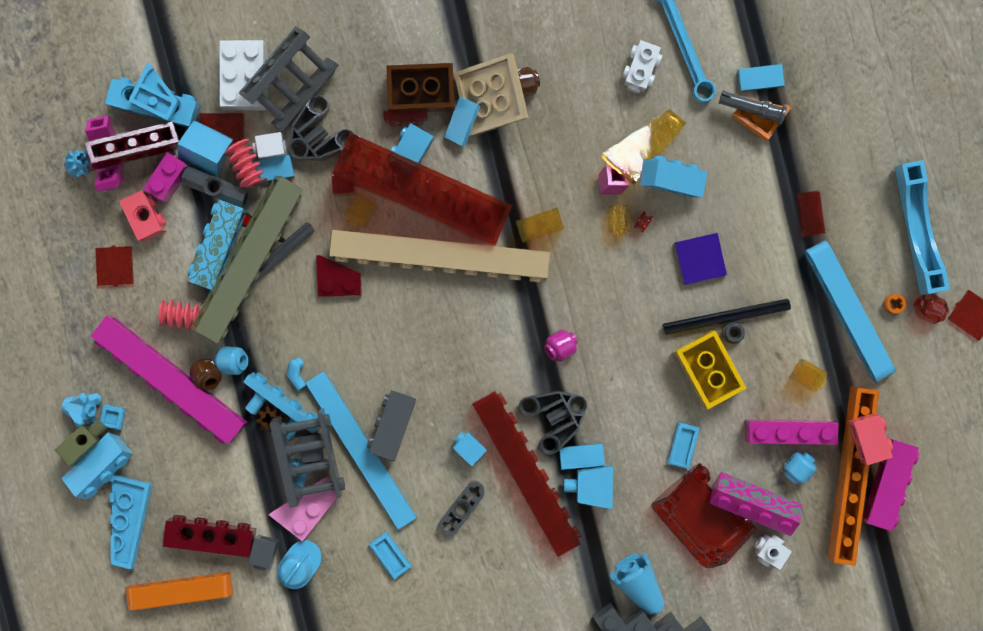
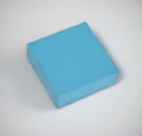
M104 404L100 421L107 428L122 430L126 408Z

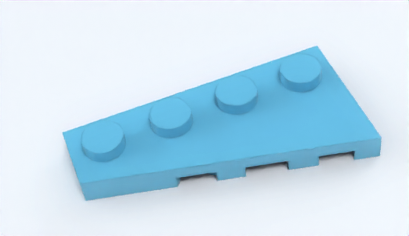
M113 474L110 480L112 482V493H110V502H112V515H110V524H112V535L110 536L111 565L131 570L135 568L153 483Z

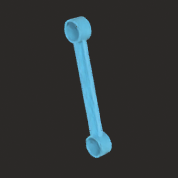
M655 0L663 6L695 85L692 91L694 99L699 103L709 102L716 94V87L704 75L675 1ZM699 85L705 86L712 91L708 99H702L698 96L697 88Z

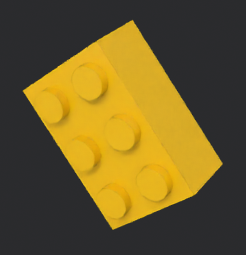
M710 330L673 350L705 409H710L747 389L715 330Z

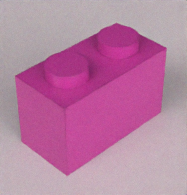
M167 152L143 189L161 201L168 203L181 184L183 172L189 165Z

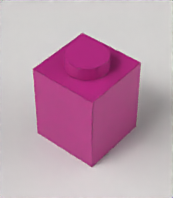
M605 165L598 174L601 195H622L629 186L627 165Z

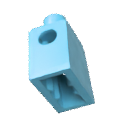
M605 465L578 469L577 479H564V492H576V501L578 503L612 509L613 466Z

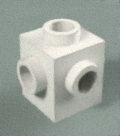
M765 534L764 537H760L754 546L756 548L754 553L759 556L757 559L759 562L767 567L772 564L780 570L792 551L783 545L784 540L774 534L772 537Z

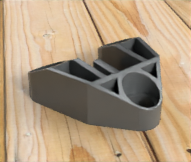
M313 96L305 104L292 124L289 150L291 156L296 160L324 161L353 149L357 144L355 133L349 129H343L333 136H329L313 149V146L328 135L321 124L303 137L330 110V104L323 96ZM320 100L324 101L326 104L325 110L316 112L314 104ZM345 134L353 136V142L349 146H345L341 142V138ZM300 144L304 145L306 148L305 154L303 156H296L294 153L295 147Z
M556 390L526 396L521 399L519 408L525 416H533L564 402L565 405L546 414L552 426L570 416L572 417L571 420L556 427L541 438L539 445L545 454L552 455L558 452L579 431L587 409V401L583 396ZM576 398L583 401V408L579 411H575L571 407V402ZM526 400H532L535 403V408L532 412L523 410L522 405ZM547 438L554 439L556 443L554 449L546 450L543 447L544 440Z

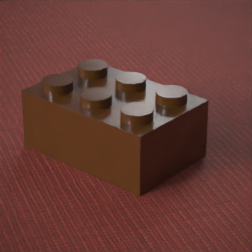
M453 63L386 65L388 110L390 114L455 110Z

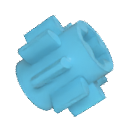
M77 149L74 153L69 152L65 156L66 161L63 163V166H65L68 174L79 178L82 174L86 176L90 172L84 152Z

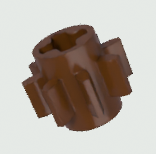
M268 405L266 406L267 412L258 411L261 417L256 422H261V431L269 428L270 433H272L270 421H266V417L269 416V413L270 417L274 418L281 417L283 419L284 416L279 415V408L271 410V406Z

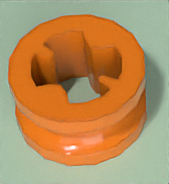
M899 294L888 295L884 300V309L892 314L901 313L906 307V301ZM898 299L899 303L897 304H899V307L891 308L890 305L892 304H890V301Z

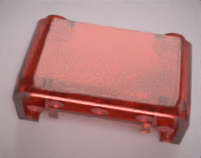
M698 463L658 496L651 506L658 517L700 565L705 568H714L727 564L754 534L757 528L753 525L752 520L734 515L732 512L709 504L712 489L707 483L711 480L710 472L705 466Z

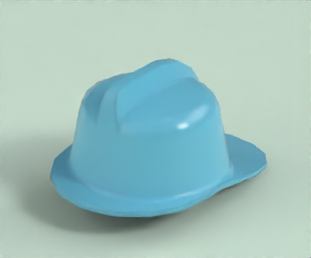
M309 540L296 542L279 563L277 575L280 582L290 589L304 587L320 566L322 559L320 548Z

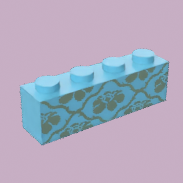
M220 199L218 203L213 205L211 210L213 217L210 224L207 223L203 231L205 238L203 243L198 245L195 252L197 259L195 264H191L188 270L189 282L210 290L213 288L232 253L248 210Z

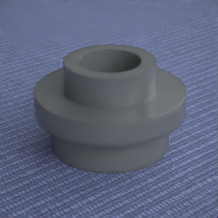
M737 322L728 323L723 329L724 339L731 344L741 342L745 336L743 326ZM731 329H735L737 331V335L735 337L730 336Z

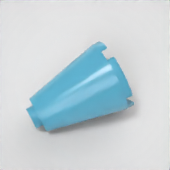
M642 552L643 556H638L637 553L631 554L615 565L617 570L614 573L613 571L610 572V578L646 614L656 615L662 611L664 599L650 558L644 552Z

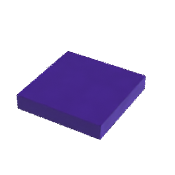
M718 233L674 243L684 285L727 275Z

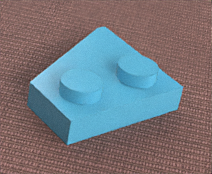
M147 63L128 101L170 122L179 101L154 68Z

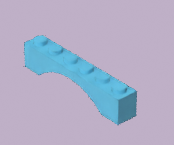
M924 160L896 166L894 169L919 293L922 295L950 290L946 268L937 250L931 228L928 209V179Z

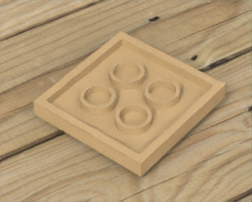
M509 53L454 73L459 97H464L481 105L469 136H475L529 118L514 54Z

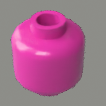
M559 330L546 339L544 349L551 360L563 362L576 353L578 340L572 332L568 333L565 330Z

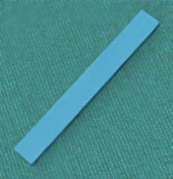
M323 371L306 382L321 409L324 408L325 414L330 415L332 426L397 529L399 530L416 519L417 516L379 456L369 453L370 448H367L369 440L326 372Z

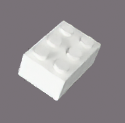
M264 40L220 41V107L225 111L267 110L258 101L251 104L238 94L268 59V45ZM268 87L263 91V95H265L267 98Z

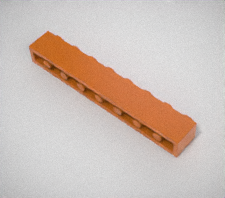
M850 386L827 557L833 563L856 566L869 465L862 464L848 421L872 413L876 414L879 390Z

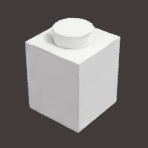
M278 132L255 136L256 142L253 143V150L259 159L263 160L287 155L283 133Z

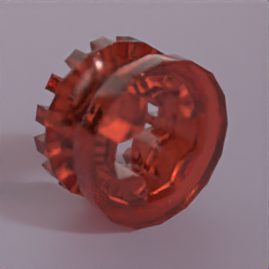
M643 211L639 217L640 220H637L634 228H640V232L643 233L653 216H647L646 212Z

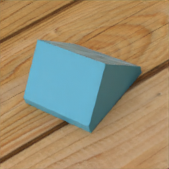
M194 120L178 143V159L204 173L219 177L227 158L225 151L232 145L233 139Z

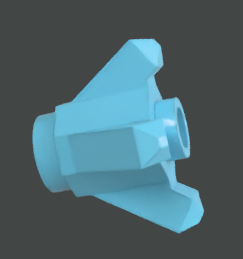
M84 392L77 396L66 397L62 403V412L72 419L77 428L85 423L91 425L95 422L96 405L100 404L102 397L98 393L86 395Z

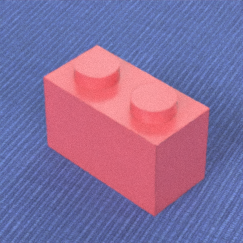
M872 413L848 421L862 464L870 465L893 458L891 453L893 445L886 436L885 430L887 425L883 417Z

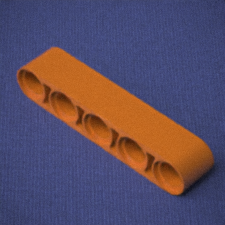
M231 572L137 584L125 588L128 610L197 602L234 595Z

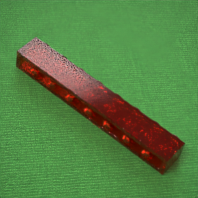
M494 390L473 402L472 405L559 557L581 545L579 538L582 536L576 525L572 527L568 519L571 516L566 507H560L557 500L561 498L555 487L550 489L547 483L550 479L544 468L540 470L536 462L539 459L533 449L528 450L525 443L529 441L523 430L518 432L515 426L518 421L513 412L508 413L504 405L507 402L502 393L497 394Z

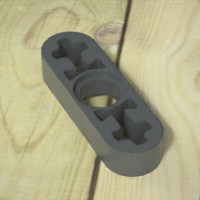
M478 481L468 483L441 518L439 531L444 536L454 535L481 501L485 493L482 483ZM478 486L480 495L475 494L472 497L471 501L475 503L471 505L467 499L462 497L466 495L468 498L471 494L469 488ZM461 502L468 506L467 513L462 515L458 514L455 509L456 505ZM450 512H452L456 518L462 519L460 522H458L457 519L453 522V530H444L445 525L443 524V522L445 521L448 523L453 517L449 515Z

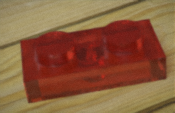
M427 109L383 111V118L385 123H389V126H402V122H411V124L418 126L424 125V122L428 121Z

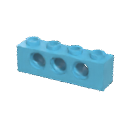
M120 77L119 80L111 79L105 101L106 105L168 122L128 101L129 95L136 86L132 84V80ZM183 94L182 97L175 96L179 101V109L173 114L170 122L189 128L194 120L197 121L201 104L195 101V97Z

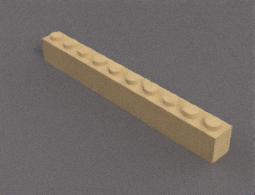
M332 230L330 256L335 257L336 262L348 263V259H357V264L369 265L370 261H376L378 266L391 267V263L400 264V268L413 269V265L422 266L421 270L434 271V268H443L444 273L456 274V270H464V275L477 276L478 272H484L486 277L499 278V274L508 275V279L521 280V276L530 277L529 281L541 283L543 279L548 278L550 252L339 230Z

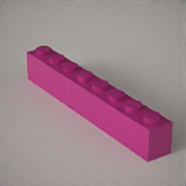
M106 315L91 334V337L95 339V345L103 350H109L112 353L111 357L121 364L124 362L128 365V370L137 377L142 376L147 380L145 384L153 390L158 389L163 393L162 397L171 404L175 402L181 407L179 410L187 417L192 416L197 420L199 427L215 434L213 437L222 444L232 443L248 423L211 392L197 388L188 374L114 316Z

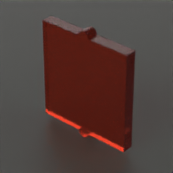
M112 245L111 247L95 248L97 286L113 285L118 287V285L134 284L132 246L116 247V245Z
M967 290L962 299L955 303L956 307L947 319L980 341L983 337V299L972 291Z

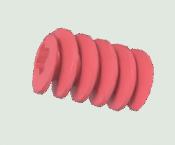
M249 139L238 141L225 151L226 156H231L228 160L229 163L235 164L232 167L233 172H239L236 178L237 180H242L239 184L241 188L254 187L267 180V178L259 177L264 173L263 170L256 171L260 162H252L257 157L256 154L249 155L248 153L253 149L252 146H245Z
M163 299L158 313L159 324L165 326L168 323L169 327L176 325L178 329H182L185 326L186 330H191L190 327L200 311L199 304H196L191 309L190 303L187 302L185 308H182V301H178L175 307L173 300H170L168 305H165V300Z

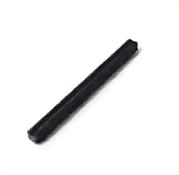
M782 299L663 324V332L668 335L788 311L791 309L789 299Z

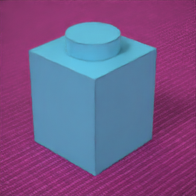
M469 431L466 434L461 432L453 440L456 443L453 449L471 466L487 451V448Z

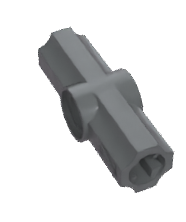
M189 166L184 170L181 177V184L241 208L246 204L249 197V190ZM219 182V190L212 193V183Z

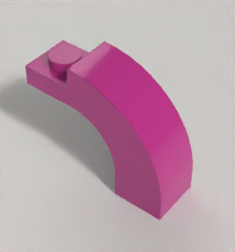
M109 115L87 120L85 132L89 141L116 135ZM123 163L96 170L95 187L98 192L113 190L119 187L120 182H124Z

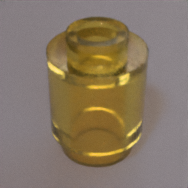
M627 205L609 206L610 211L607 212L609 233H613V237L626 236V232H630V216Z

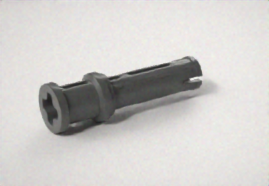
M724 90L718 103L758 115L760 120L765 118L775 121L780 126L787 111V106L779 107L769 104L767 100L759 102L725 92Z

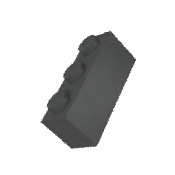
M392 390L390 395L385 394L382 406L385 407L382 415L378 414L374 427H377L375 436H370L367 448H370V454L395 462L416 403V398Z

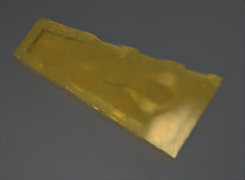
M669 109L604 152L600 157L630 183L635 185L641 178L644 159H653L654 156H659L684 127L686 122Z

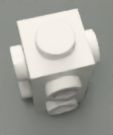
M640 40L638 46L633 45L629 56L633 58L631 66L626 65L622 78L626 79L624 85L628 86L627 89L629 91L640 93V91L644 92L647 87L651 88L655 75H652L654 66H659L662 55L659 54L661 47Z

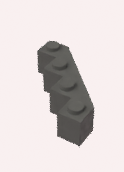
M611 602L593 615L602 631H712L702 616L686 628L681 626L672 612H669L655 624L652 623L641 608H638L623 619Z

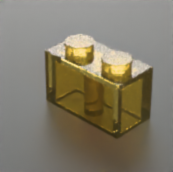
M558 208L515 222L522 244L564 229Z

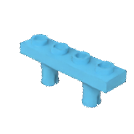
M253 372L243 381L256 392L245 407L247 411L254 415L257 414L267 400L291 418L287 424L319 418L316 414L308 413L302 409L301 403L297 400L287 398L281 388L273 387L267 383L266 377L260 373L255 374ZM320 427L311 428L307 430L314 434L319 430ZM297 431L288 433L286 439L291 441Z

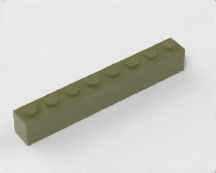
M274 176L190 329L216 343L225 338L228 332L227 326L230 321L236 318L239 309H237L239 304L249 294V286L257 280L260 274L259 268L262 263L268 260L271 254L270 248L280 239V230L291 219L292 214L290 212L293 207L297 206L301 201L302 188L282 176Z

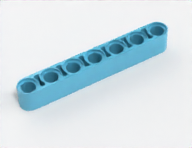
M824 240L805 250L808 262L873 382L877 383L896 373L891 359L830 245Z

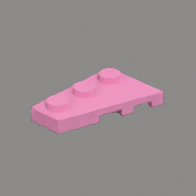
M326 476L314 485L330 482L333 480ZM335 490L303 496L297 507L289 508L287 502L271 512L269 516L303 542L337 499Z

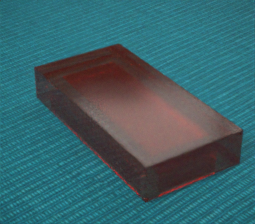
M820 190L796 194L802 237L825 234Z

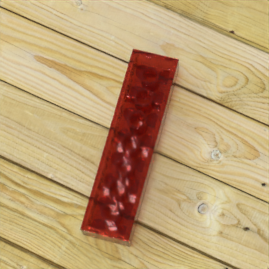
M351 132L345 140L331 173V176L489 246L496 245L512 208V205Z

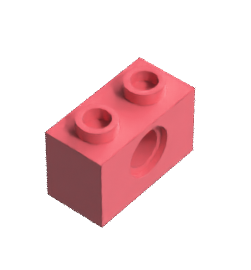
M141 190L119 201L138 241H147L167 231L164 226L167 224L162 213H158L155 207L157 201L151 193L149 194V192ZM144 210H148L149 218L143 221L141 213Z

